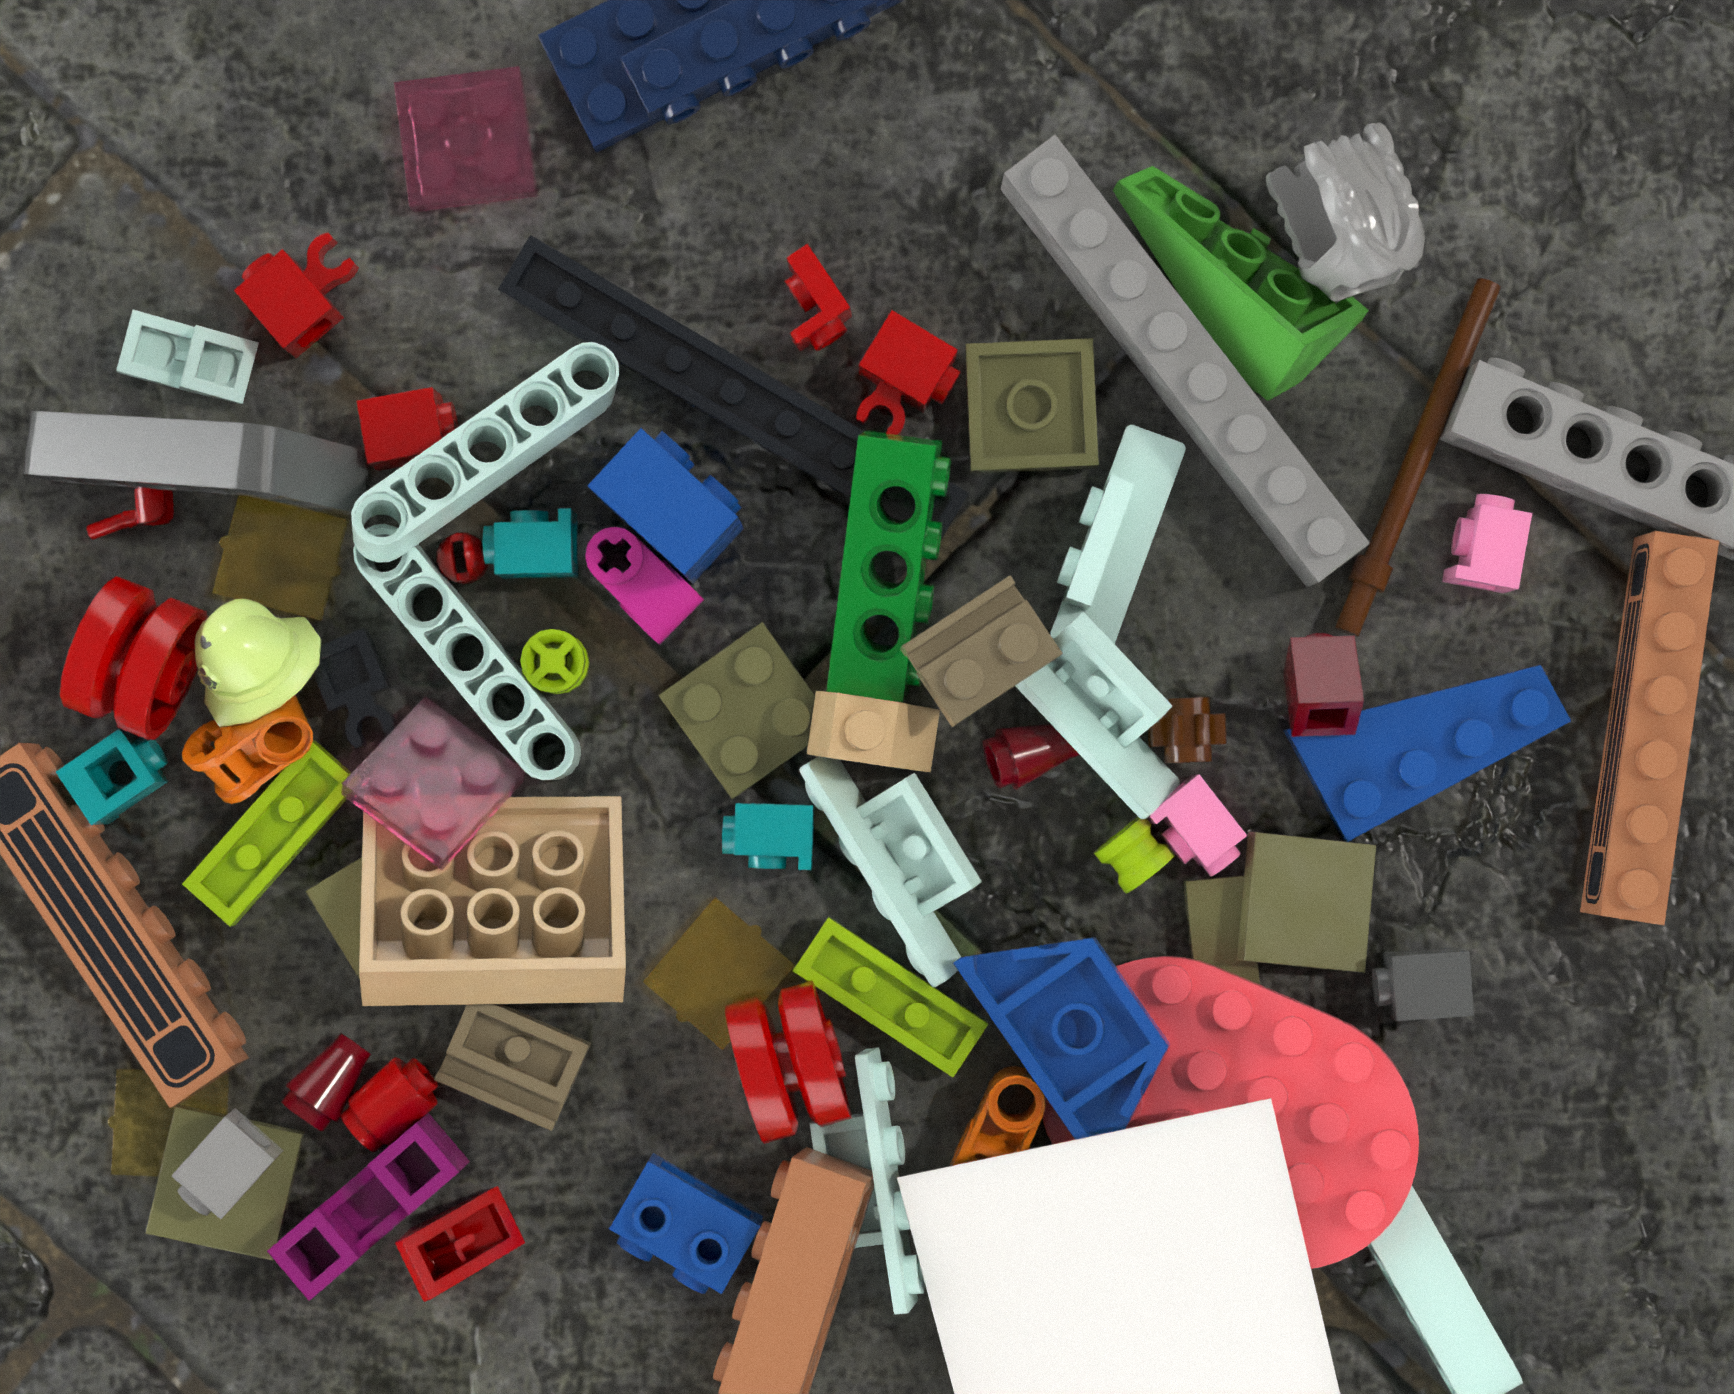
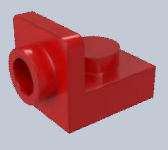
M806 244L786 258L793 275L784 280V282L805 313L813 307L819 313L794 329L790 334L792 341L799 351L804 350L811 344L816 351H820L834 343L848 331L844 322L850 319L852 314L849 304L809 245Z

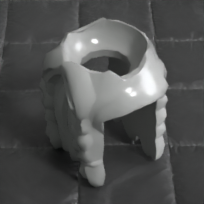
M1382 123L1367 124L1363 131V140L1360 134H1355L1351 139L1341 135L1337 141L1332 140L1329 146L1322 141L1304 146L1305 160L1294 168V174L1286 166H1282L1266 175L1269 194L1278 203L1277 212L1285 220V232L1292 239V250L1299 257L1298 266L1302 279L1318 287L1335 303L1388 284H1394L1405 270L1409 271L1413 267L1417 268L1419 266V260L1423 255L1425 230L1418 215V201L1412 195L1410 181L1404 176L1403 165L1394 153L1392 135Z

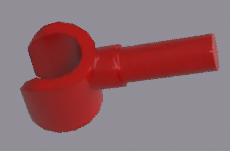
M134 489L135 510L123 511L120 514L87 525L86 529L89 537L94 540L127 527L132 528L137 525L158 526L170 523L174 516L172 490Z

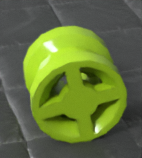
M556 629L540 631L532 636L524 646L520 660L523 675L532 686L540 691L557 695L569 693L579 687L588 674L590 664L588 652L582 642L571 634Z
M1139 817L1120 829L1094 852L1102 864H1111L1118 873V884L1126 894L1152 877L1175 856V853L1168 844L1158 843L1152 836L1151 823L1148 819H1140Z

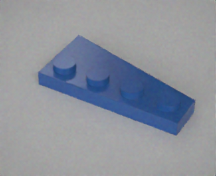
M1538 665L1362 710L1355 735L1291 737L1290 728L1283 731L1342 840L1349 842L1571 722V719L1542 666Z

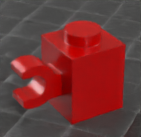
M329 233L319 235L309 245L307 250V267L305 270L283 249L275 256L267 253L257 258L245 269L242 274L244 282L234 289L235 293L281 347L295 358H298L344 319L342 314L325 295L337 285L350 281L359 269L350 257L337 268L330 269L325 267V254L338 243Z
M892 310L859 363V375L878 386L860 404L857 411V422L864 425L872 411L875 409H885L890 412L893 418V422L887 429L886 434L900 435L905 424V412L901 405V400L923 413L932 399L942 405L961 374V371L952 367L956 360L958 349Z

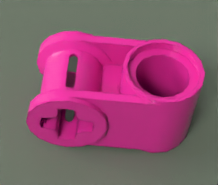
M618 527L602 529L593 535L587 544L585 557L587 567L593 576L620 602V607L659 645L704 601L664 559L661 561L639 538L626 529ZM627 541L632 547L626 554L631 566L625 572L614 567L606 573L601 567L607 560L602 548L608 542L620 547Z

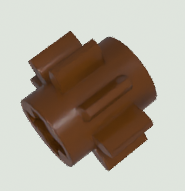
M1210 697L1167 699L1172 707L1148 729L1149 747H1163L1164 763L1212 762V745L1227 744L1225 713L1210 714Z

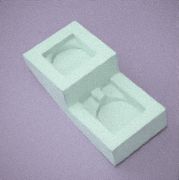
M132 310L116 371L123 375L243 404L259 342L199 325L193 327Z

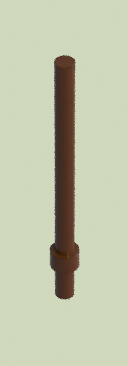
M1478 278L1378 520L1365 555H1357L1348 577V580L1353 584L1335 626V629L1345 634L1359 637L1376 593H1384L1393 571V568L1388 565L1500 292L1501 286L1493 281Z

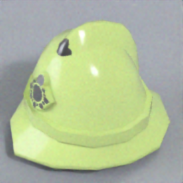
M234 599L218 607L202 622L195 637V659L199 669L198 675L200 682L205 686L204 703L217 725L225 727L251 723L280 708L297 694L319 666L321 638L306 617H275L266 607L253 600Z

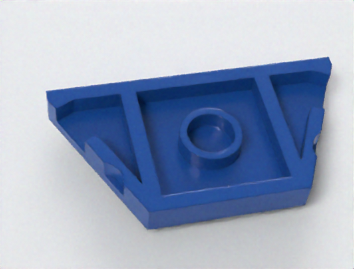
M1096 937L965 956L953 963L1075 1140L1126 1129L1171 1044Z

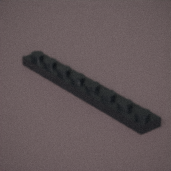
M529 236L498 288L502 295L584 343L595 342L607 347L614 354L619 364L843 496L851 498L858 435L863 433V430L537 238ZM948 482L946 496L935 495L932 521L942 522L941 540L969 494L951 482ZM899 486L889 487L885 490L882 502L886 513L897 520L911 518L915 512V500L912 494L907 489Z

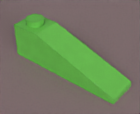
M1154 166L1119 180L1113 189L1116 197L1183 301L1253 392L1259 393L1267 401L1299 384L1363 320L1369 311L1353 296L1340 300L1338 303L1332 301L1318 287L1302 279L1299 267H1295L1266 249L1271 238L1253 228L1250 234L1239 229H1233L1219 220L1220 211L1216 204Z

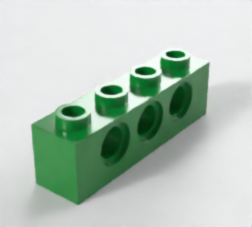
M865 431L858 435L826 692L903 703L909 694L910 686H921L922 681L916 674L917 671L907 656H904L900 648L917 636L918 623L929 624L931 617L934 586L924 584L926 560L937 561L942 536V522L932 521L935 495L946 496L951 458L940 457L942 441ZM899 486L907 489L912 494L915 500V512L911 518L897 520L886 513L882 499L887 488ZM893 551L902 556L907 565L905 580L898 583H890L881 579L874 565L877 553ZM873 615L890 617L898 627V641L892 645H880L874 642L867 632L868 618Z

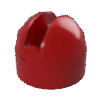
M453 533L447 536L437 549L436 562L440 572L447 579L455 583H473L479 580L488 568L489 564H485L483 556V542L470 533ZM463 541L467 572L457 573L453 544Z

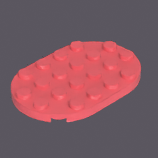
M1160 956L1133 960L1116 966L1171 1044L1126 1129L1271 1098L1311 1269L1327 1266L1348 1258L1380 1236L1392 1223L1409 1194L1415 1177L1419 1150L1418 1121L1409 1090L1399 1070L1382 1048L1365 1033L1335 1016L1203 961L1185 957ZM1045 1097L1046 1107L1042 1120L1052 1145L1075 1140Z

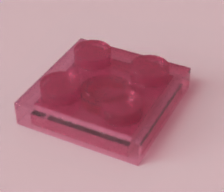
M519 66L394 82L409 207L413 212L538 196L523 74Z
M425 697L344 780L341 795L439 869L443 870L524 782L525 771L429 698Z

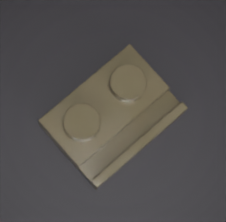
M1011 575L900 648L904 656H907L917 671L916 674L952 727L1063 654L1029 602L1024 600L1016 588V583Z
M469 1004L465 1007L446 1051V1056L434 1080L552 1131L557 1124L559 1115L567 1101L591 1042L503 1004Z

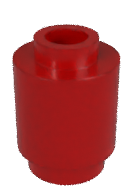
M394 1057L348 1099L350 1106L341 1114V1119L351 1134L364 1147L372 1152H376L384 1144L390 1146L438 1104L433 1094V1091L438 1087V1083L434 1080L435 1078L428 1069L417 1059L412 1058L409 1062L405 1063L403 1060Z

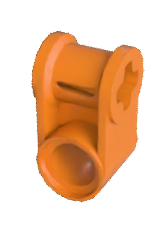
M294 695L280 708L251 723L219 727L216 721L213 720L200 726L186 741L182 751V760L192 770L203 771L215 783V793L225 803L234 804L252 796L262 784L291 763L301 759L312 745L313 731L297 697ZM212 741H214L215 749L210 745ZM235 775L240 779L239 782H235Z
M1018 1066L1006 1067L994 1074L988 1083L973 1119H970L959 1140L950 1166L1030 1149V1144L1044 1116L1046 1103L1043 1092L1026 1068ZM1019 1084L1031 1090L1034 1098L1028 1110L1020 1114H1010L1000 1108L997 1103L998 1096L1009 1085Z

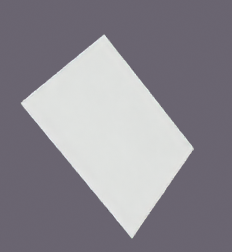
M1271 1098L897 1177L954 1394H1340Z

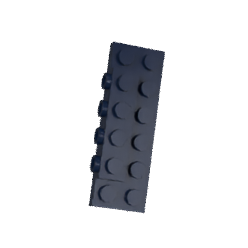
M607 0L538 34V37L597 153L664 119L670 125L689 118L701 108L700 101L720 91L726 97L742 92L757 81V73L777 63L782 69L794 66L813 54V45L834 35L838 41L851 38L871 24L870 17L904 0Z

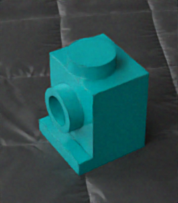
M571 508L558 509V521L549 522L548 511L510 512V522H494V526H484L483 556L485 564H494V574L502 579L578 577L577 514Z
M120 728L56 771V774L91 825L110 824L119 818L121 813L169 782L160 770L168 764V759L156 740H147ZM123 761H126L134 772L132 781L127 785L119 783L115 775L117 766Z
M735 803V816L723 817L722 854L747 855L748 868L786 869L787 857H799L798 870H812L814 805Z

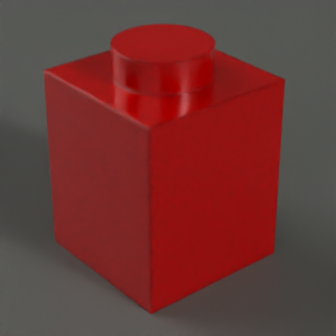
M433 387L356 401L367 464L378 471L402 467L459 427L453 402L443 403L442 395Z

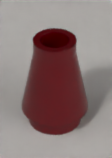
M1052 724L996 729L994 737L983 740L986 764L998 788L1012 785L1017 790L1065 761L1081 756Z
M340 1032L330 1046L285 1085L290 1090L281 1103L307 1123L323 1132L331 1120L338 1123L361 1070L372 1054Z

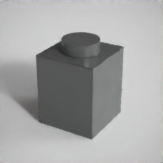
M1454 947L1380 953L1381 968H1373L1372 990L1375 1005L1377 1007L1384 1006L1386 1017L1395 1021L1474 1016L1469 951Z

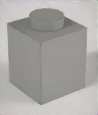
M234 1108L172 1174V1177L182 1185L178 1189V1193L190 1207L205 1216L212 1211L218 1218L222 1219L284 1150Z

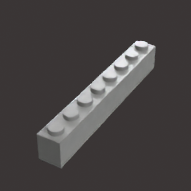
M1053 135L1007 170L1003 175L1000 190L1306 588L1322 581L1369 545L1370 542L1058 137Z

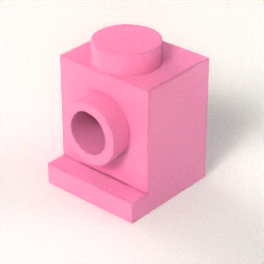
M1477 494L1475 505L1467 511V517H1459L1456 522L1452 537L1451 553L1452 555L1459 556L1458 565L1444 569L1442 582L1499 593H1507L1519 589L1532 513L1513 510L1515 500L1490 494Z
M1200 774L1191 775L1179 784L1167 799L1147 817L1151 824H1158L1161 820H1164L1169 828L1161 836L1176 856L1184 864L1193 858L1199 866H1203L1210 877L1223 870L1239 857L1241 853L1235 845L1247 836Z

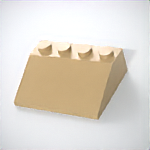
M621 796L364 798L359 955L362 1006L623 1002L626 951ZM416 824L421 830L420 833L413 835L408 840L397 837V835Z

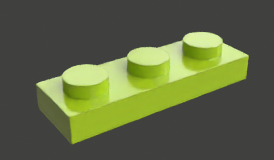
M313 740L309 751L301 759L291 763L282 770L182 885L227 925H236L357 789L362 781L319 743Z
M829 916L793 969V972L807 981H813L817 988L952 1078L988 1026L987 1021L936 987H932L927 981Z

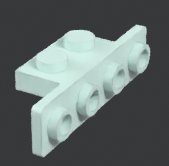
M1135 425L1126 427L1103 490L1092 486L1084 505L1079 523L1089 526L1082 548L1079 550L1069 547L1059 573L1057 583L1067 586L1050 632L1053 639L1084 611L1115 644L1186 450L1183 443Z
M1083 611L1053 639L1063 654L1017 684L1016 687L1140 819H1146L1180 784L1178 777L1139 737L1160 720L1172 705Z
M819 756L799 769L805 780V788L810 800L818 809L824 811L839 835V845L843 854L852 864L858 866L872 889L873 901L878 911L886 919L891 920L904 941L907 957L912 966L926 977L932 987L944 983L958 971L953 963L961 958L933 911L973 889L982 882L915 773L866 802L840 759Z
M879 1047L868 1048L855 1055L863 1113L854 1114L852 1119L824 1127L818 1126L814 1121L809 1124L814 1150L872 1170L874 1189L855 1248L874 1245L884 1246L893 1311L895 1315L906 1314L917 1303V1294L924 1293L925 1282L918 1255H911L908 1237L910 1225L897 1177H899L898 1165H903L905 1162V1146L900 1126H891L888 1101L895 1098L894 1074L890 1062L881 1061Z

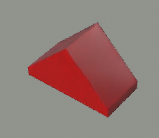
M495 1186L410 1228L395 1244L423 1302H426L525 1244V1241L499 1187Z

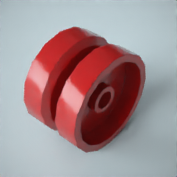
M115 576L102 587L92 600L77 628L61 676L60 698L63 706L97 719L103 718L113 710L117 728L147 740L157 739L178 713L198 670L195 659V637L202 622L208 618L207 611L174 598L167 599L157 607L152 589Z
M813 981L781 989L778 998V1009L783 1031L776 1033L768 1007L757 997L725 1006L728 1032L740 1079L756 1129L764 1144L796 1135L799 1126V1115L794 1093L801 1091L809 1117L818 1126L824 1127L852 1119L843 1077H847L840 1047L831 1019H826Z

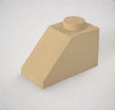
M816 691L807 754L931 772L940 710L849 694Z

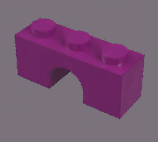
M428 1113L373 1159L340 1190L267 1250V1252L310 1301L389 1231L458 1174L470 1161Z

